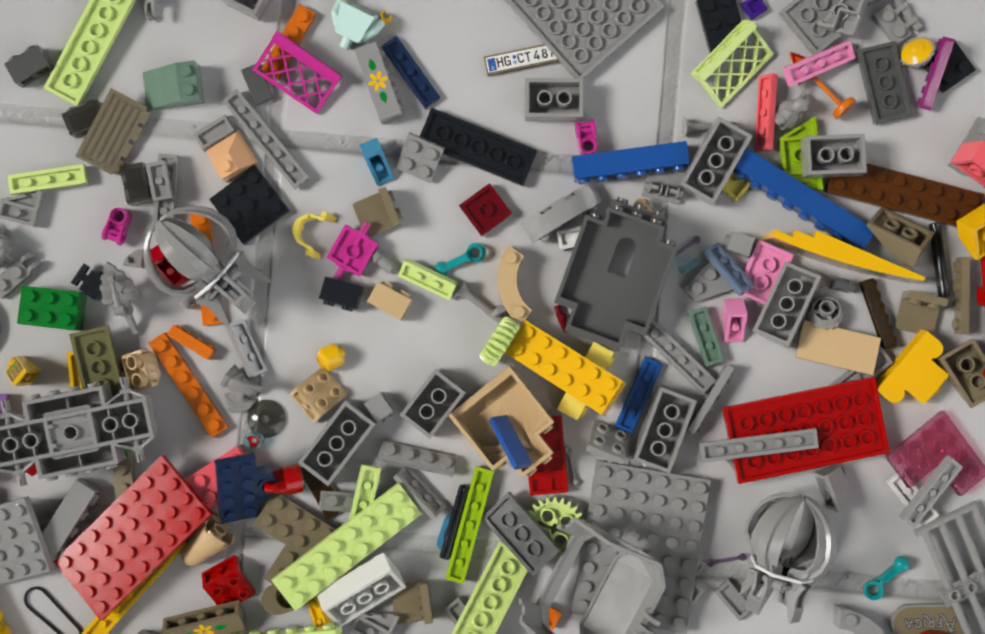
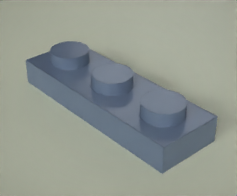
M719 242L703 251L705 257L738 296L750 291L755 286Z

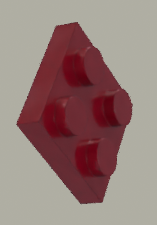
M490 183L459 205L481 237L512 215V212Z

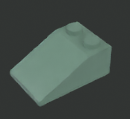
M194 60L173 63L143 72L148 111L205 103L200 66Z

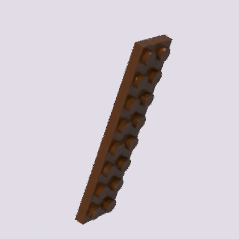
M866 163L867 173L861 176L829 177L825 189L827 194L880 208L883 207L888 210L956 228L957 220L980 207L984 194L868 163Z

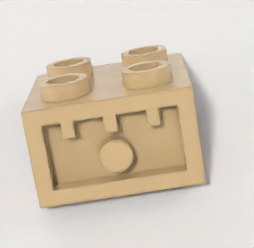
M321 368L296 386L290 393V396L313 423H316L326 412L348 395L330 372Z

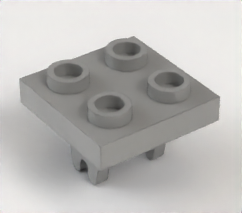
M595 420L591 428L586 450L590 452L589 455L591 456L596 454L608 459V463L613 461L622 465L625 460L630 434Z

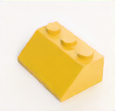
M985 204L957 220L958 237L975 260L985 256Z

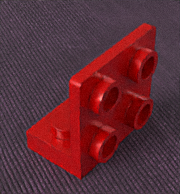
M236 555L202 572V587L217 605L239 600L241 603L256 594V590L242 574L240 562Z

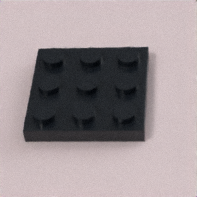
M255 165L209 199L217 211L224 215L233 225L236 235L243 245L249 243L290 212Z

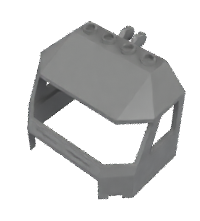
M576 517L569 520L570 523L566 525L561 524L557 526V529L571 534V537L537 602L533 603L519 598V605L522 606V615L519 616L520 625L530 634H555L550 630L549 608L584 541L597 537L620 554L615 555L579 624L580 634H642V632L645 634H656L646 625L648 621L655 626H660L662 623L652 616L666 588L662 563L640 548Z

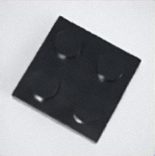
M956 41L952 47L939 85L942 93L976 70ZM932 58L928 64L923 66L928 74L931 71L929 69L930 63L934 62L935 58Z

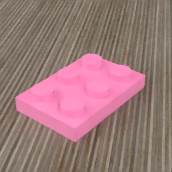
M758 239L743 271L755 286L750 291L742 294V296L765 305L784 262L791 263L794 255Z

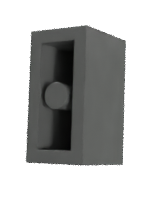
M39 45L28 47L25 52L10 57L9 61L4 63L14 83L22 88L54 69V65L46 51Z

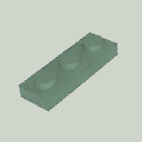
M707 307L687 312L704 366L707 367L723 362L724 358Z

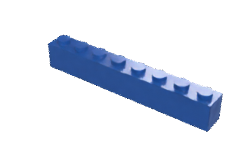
M748 148L745 149L733 170V175L737 179L749 182L753 189L766 193V197L773 201H779L782 203L783 208L789 211L793 210L798 214L799 218L804 221L809 220L816 229L826 231L833 238L864 250L874 235L865 222Z

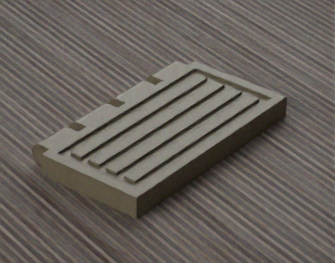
M110 88L75 156L111 175L113 171L121 174L126 165V162L120 160L121 156L129 159L135 147L129 143L130 139L138 142L144 130L138 124L141 123L146 126L152 114L146 111V106Z

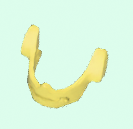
M325 211L321 215L308 213L297 218L292 228L296 242L306 249L305 255L315 259H321L322 254L304 242L301 237V231L304 230V224L310 220L336 223L337 218Z

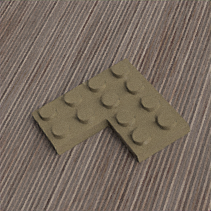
M273 493L254 522V525L284 543L285 546L264 579L274 585L271 580L273 577L336 529L281 494Z

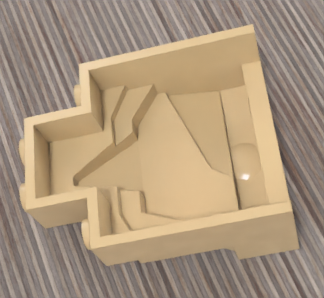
M509 365L455 408L448 416L493 471L496 468L497 470L502 469L507 464L506 460L508 457L489 420L491 417L507 415L532 461L530 467L516 470L522 477L525 475L529 477L537 471L536 467L540 463L544 465L553 458L551 456L553 450L540 433L546 434L553 428L551 424L554 423V420L529 390L515 369Z

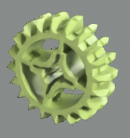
M504 317L482 350L480 359L487 365L496 366L520 329V324L512 318Z

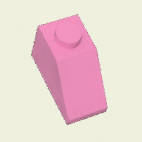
M724 299L722 310L724 343L743 342L747 321L744 299Z

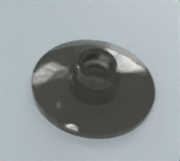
M265 399L256 402L250 408L247 421L249 428L254 434L263 438H269L282 431L286 422V415L279 403ZM264 415L268 416V422L266 423L262 421Z

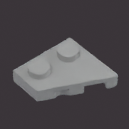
M39 190L31 194L2 198L0 201V219L36 227L45 192Z
M710 261L682 288L695 302L733 290Z
M365 612L355 618L349 631L354 634H391L401 615L399 613Z

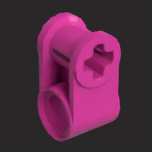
M591 119L590 122L582 123L575 121L579 153L581 155L595 153L597 140L594 119ZM590 144L593 150L586 151L583 149V145Z
M118 207L111 210L101 238L114 241L117 245L122 246L132 222V213L127 209ZM123 212L124 219L120 222L118 215Z

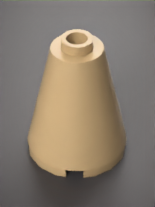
M217 515L210 517L194 532L182 552L183 562L188 566L194 567L231 546L235 541L234 533L230 534L228 531L230 526L227 523L221 524L220 517Z

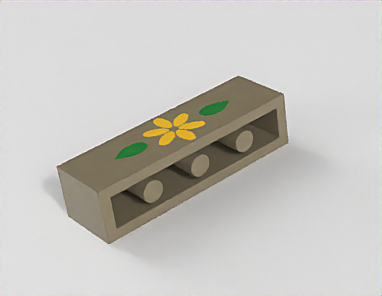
M236 600L163 618L162 634H230L246 630V614L240 601Z

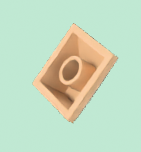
M239 130L206 150L211 163L225 182H229L259 163Z

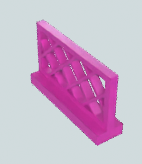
M279 31L275 32L270 43L252 69L316 114L342 77L341 74ZM274 43L281 48L283 56L272 58L270 49ZM284 50H285L286 52H288L289 54H291V55H286V56H285ZM293 56L297 59L299 67L288 69L286 58ZM283 58L285 70L275 72L272 60ZM270 61L272 72L263 73L258 68L262 62ZM311 68L314 71L315 78L304 80L302 69ZM300 70L302 81L291 83L289 71ZM286 72L288 83L281 85L277 82L275 74ZM327 79L332 85L328 90L320 91L318 80ZM316 81L318 92L307 94L305 82ZM302 83L304 94L297 96L293 93L292 85ZM318 94L320 103L314 108L309 104L308 96Z

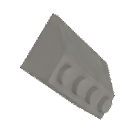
M785 261L752 331L777 345L790 349L820 285L822 276Z

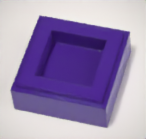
M746 0L740 5L750 21L767 11V7L762 0Z

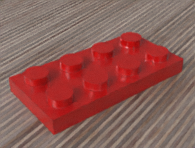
M562 415L551 416L554 420V423L551 424L553 428L546 434L540 433L553 450L551 455L553 458L544 465L540 463L536 467L537 471L528 477L530 496L568 492Z

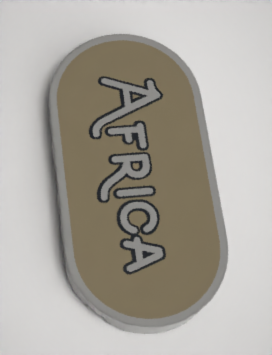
M945 603L904 604L899 606L890 617L889 624L893 634H920L923 631L964 634L953 607L947 608ZM964 612V615H965V617H966V619H967V622H968V624H969L968 617H967L966 613Z

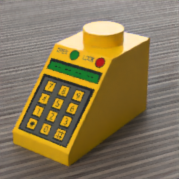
M16 356L8 362V368L5 370V373L14 386L31 385L42 370L25 356Z

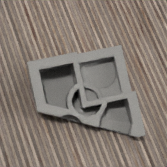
M840 0L838 4L829 10L830 12L822 21H818L817 26L855 38L868 0Z

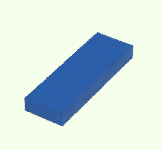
M508 416L491 417L489 423L513 469L530 467L532 461Z

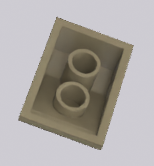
M883 207L867 223V227L889 253L902 264L912 268L926 251L935 233Z
M974 338L961 343L934 359L937 365L948 373V381L970 408L985 401V376L983 375L985 355Z

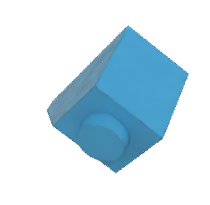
M378 138L360 144L363 156L376 185L379 186L395 179Z

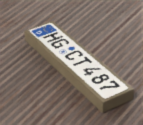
M544 44L484 56L487 76L559 62Z

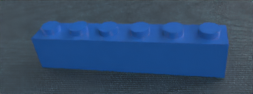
M687 141L578 155L571 158L574 183L579 182L580 185L588 184L590 180L597 179L598 182H605L612 177L626 179L628 175L636 174V177L646 176L647 172L653 171L655 174H663L668 169L679 172L685 170V167H688L690 164Z

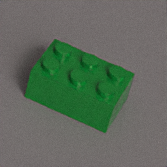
M22 286L17 324L83 331L87 295L83 292Z

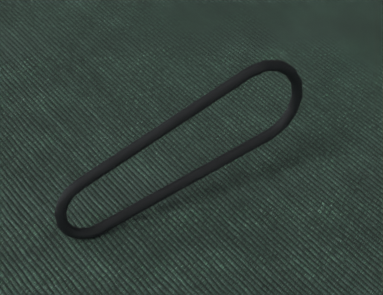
M35 586L31 587L26 591L24 595V604L26 605V607L38 618H40L45 624H47L52 630H54L57 634L62 633L58 631L53 625H51L46 619H44L40 614H38L27 603V595L30 591L35 589L42 591L53 602V604L67 617V619L78 629L79 634L82 633L81 628L47 593L45 589Z

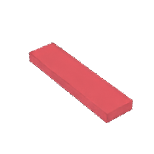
M775 73L759 76L754 151L756 152L773 150L778 74Z

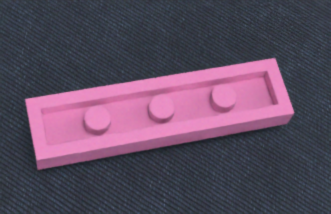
M846 40L782 69L787 85L793 86L851 61L856 57L851 40Z

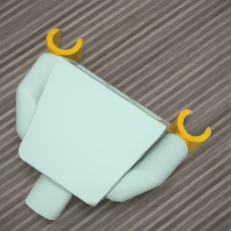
M336 0L331 11L335 32L343 36L340 46L347 50H350L353 41L362 43L375 37L385 24L391 22L392 15L385 19L383 16L386 14V11L383 10L380 19H378V15L350 2V0Z

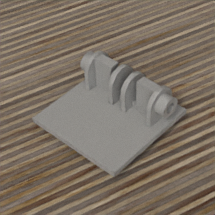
M687 167L679 172H674L673 169H668L663 174H655L654 171L647 172L642 196L679 204L683 190L677 187Z

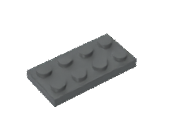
M895 41L858 49L856 55L873 125L912 116L913 113Z
M510 491L482 517L533 577L562 550Z

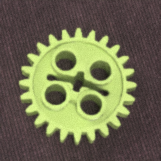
M555 495L553 501H551L549 496H547L546 502L539 499V506L533 503L534 510L529 509L528 512L537 522L542 521L547 524H542L541 527L547 531L549 536L562 549L558 553L560 557L571 534L559 529L553 531L551 526L554 523L557 526L564 525L561 521L563 517H569L570 519L576 517L579 519L582 511L576 512L578 505L570 506L572 500L564 503V497L558 501ZM543 512H552L553 518H544ZM563 535L566 538V542L558 543L556 537Z

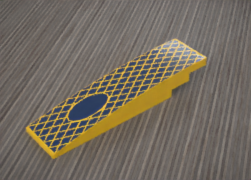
M772 230L766 233L763 241L796 254L862 274L907 283L920 282L925 279L922 275L819 231L804 234L795 230L785 234L778 230Z

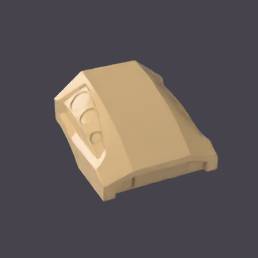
M147 348L117 357L122 377L128 376L131 389L141 391L158 385L161 376L156 356Z

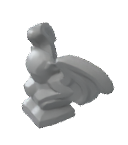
M235 364L224 375L220 385L227 387L229 391L224 395L225 401L229 406L227 411L230 413H242L255 403L254 399H247L245 395L253 397L263 387L245 379L246 374L238 372V367Z

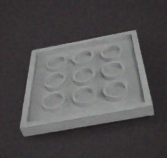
M29 496L1 503L0 584L50 572L55 569Z

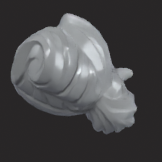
M805 89L794 101L785 100L776 106L775 128L784 131L792 129L800 123L803 111H806L811 104Z

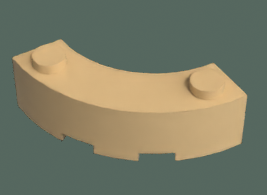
M508 245L500 260L497 286L506 312L521 326L532 311L522 300L517 287V271L524 256Z

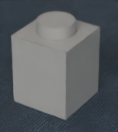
M732 231L729 235H725L723 240L724 249L726 252L744 258L749 257L755 238Z
M382 392L364 403L377 423L379 421L384 423L393 417L391 413L394 409Z

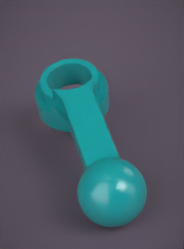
M473 243L469 245L463 255L446 263L438 262L434 267V271L446 276L450 269L466 261H482L486 256V248L481 243ZM474 247L479 248L481 252L478 258L473 257L471 254V250Z
M904 556L895 558L893 565L877 578L869 580L864 584V595L870 600H879L884 594L883 586L899 572L909 569V560ZM876 585L878 587L877 592L869 594V586Z

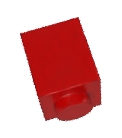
M159 245L151 249L153 262L157 270L167 281L174 285H180L188 280L171 265L160 250Z

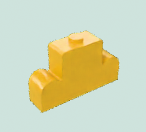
M920 329L895 358L893 363L877 379L878 394L892 403H897L904 398L906 392L914 400L925 404L940 391V386L949 376L948 373L932 361V358H938L942 354V343L928 331Z

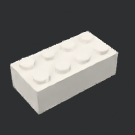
M383 552L365 564L358 566L347 575L340 577V579L317 594L322 611L337 625L344 626L407 587L399 569Z

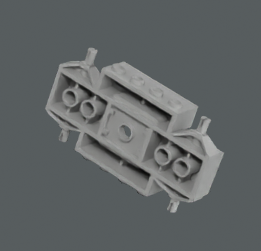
M128 376L119 378L121 390L114 397H112L110 383L100 384V382L87 384L88 387L85 388L74 386L67 388L68 391L65 392L54 390L48 392V395L41 396L40 393L30 395L28 400L22 401L24 415L12 413L9 400L0 401L3 412L0 414V472L14 474V476L17 475L18 484L21 487L28 485L25 473L34 464L36 465L39 479L46 478V481L58 479L59 475L66 474V477L78 475V472L83 470L86 473L98 471V467L105 466L106 469L115 468L118 466V463L126 458L124 448L135 451L137 462L146 461L143 452L144 446L159 433L151 395L131 389ZM68 427H73L76 430L75 437L67 435L66 430Z

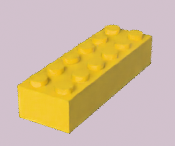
M526 320L504 352L604 417L626 385L619 378Z

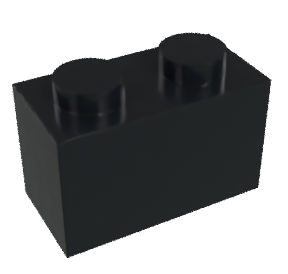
M325 276L319 299L324 300L323 304L333 307L335 303L342 305L341 309L352 312L353 308H359L364 287Z

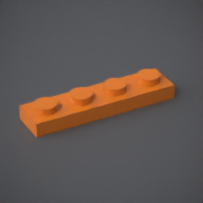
M299 4L282 34L300 45L314 21L316 13ZM275 45L271 51L272 58L283 56L278 45ZM284 50L285 56H286V55H291V54H289L288 52H286V51ZM292 57L286 58L287 66ZM283 58L272 60L275 72L285 70ZM266 61L261 69L263 72H272L270 61ZM284 72L275 74L276 79L279 80Z

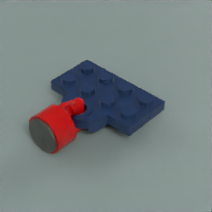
M254 453L214 460L221 524L258 517L260 514L259 502L266 500L273 493L291 495L301 493L305 489L303 472L298 464L282 466L280 470L271 471L266 466L256 467Z

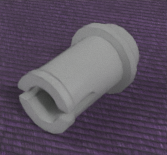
M378 250L371 259L373 263L376 262L388 274L396 265L383 254V251L380 252Z
M194 296L182 298L179 301L181 303L180 307L191 309L194 306Z

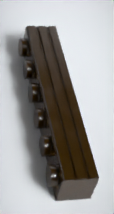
M869 278L858 282L877 337L881 338L880 346L884 350L897 346V339L893 335L892 326L889 324V316L884 310L885 305L881 301V293L876 287V280Z

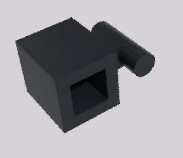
M83 263L71 283L78 286L83 281L79 290L92 299L101 301L102 291H100V285H102V280L100 278L104 271L91 270L88 275L86 273L90 266Z

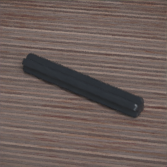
M939 222L929 224V230L935 232L931 239L938 297H949L950 290L941 224Z
M461 484L458 488L440 552V558L449 560L470 489L467 485Z

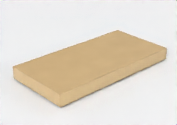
M804 320L795 358L873 376L881 338L836 327L823 330L821 327L816 328L815 324L810 323V321Z

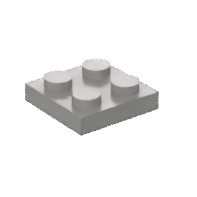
M410 132L395 168L431 183L445 147Z

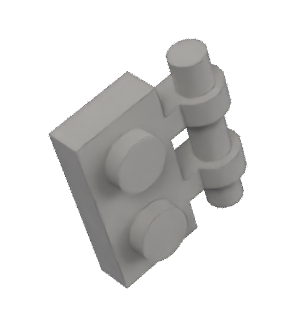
M903 0L893 1L897 8L893 9L888 4L872 16L889 41H895L896 45L912 34L908 27L912 26L915 31L922 27L918 22L919 18L917 15L914 16L908 8V3L906 1L903 2ZM901 12L907 19V22L903 23L897 14Z

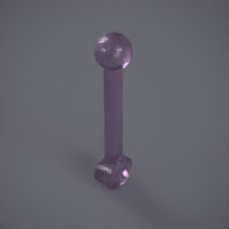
M693 237L691 242L677 251L675 257L693 244H698L700 237Z
M741 553L735 557L718 560L708 559L706 563L709 567H712L717 563L734 560L744 561L747 556Z

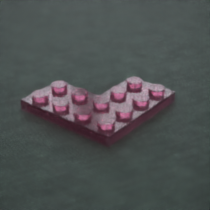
M944 410L939 411L884 456L907 488L914 486L935 467H938L946 455L963 466L950 483L958 496H963L985 477V465Z

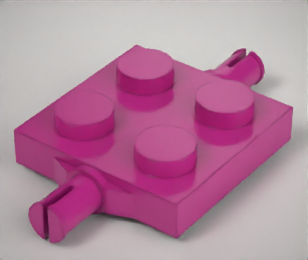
M365 220L360 230L345 224L326 257L335 262L339 267L333 276L335 279L337 278V280L341 281L345 271L352 272L360 277L379 243L367 235L372 225Z

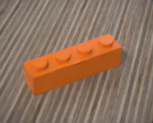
M179 324L172 325L167 336L207 360L212 358L216 351L212 344H206L203 342L204 339L200 337L196 338L193 336L194 333L189 330H183L184 327Z

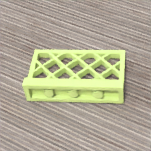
M742 20L690 73L695 80L699 81L719 108H722L774 55L755 29L757 26L753 21ZM752 33L754 45H747V37ZM737 48H741V58L733 59L734 51ZM746 48H753L752 59H745ZM758 48H763L766 52L762 59H757ZM724 61H728L727 73H720L721 64ZM733 62H740L739 73H732ZM745 62H752L751 70L748 73H744ZM710 75H715L714 86H709L706 83ZM720 75H727L726 86H719ZM732 75H739L738 83L735 86H731ZM718 89H726L725 97L720 101Z

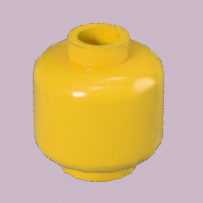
M330 343L318 350L316 359L322 370L332 371L344 364L343 357L346 354L342 346L338 347L335 343Z

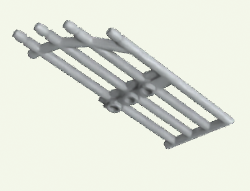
M973 501L913 530L916 537L922 535L944 586L939 589L942 601L947 608L953 607L963 633L973 634L959 603L969 597L982 631L985 634V615L976 596V593L985 590V567L962 516L972 511L985 542V521L977 502ZM954 519L977 571L967 575L946 523ZM937 527L941 531L960 576V579L953 583L950 582L929 532Z

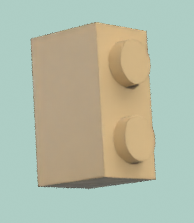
M383 281V283L377 282L367 302L402 321L413 301L409 299L410 294L402 290L399 293L392 289L394 286L386 281Z

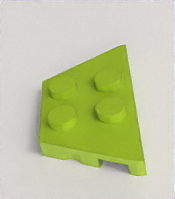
M812 117L778 139L781 170L806 186L822 191L824 190L822 178H802L800 140L806 136L818 135L816 117Z

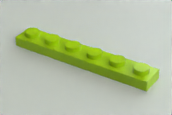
M479 466L475 467L445 577L447 580L464 584L494 474L492 470Z

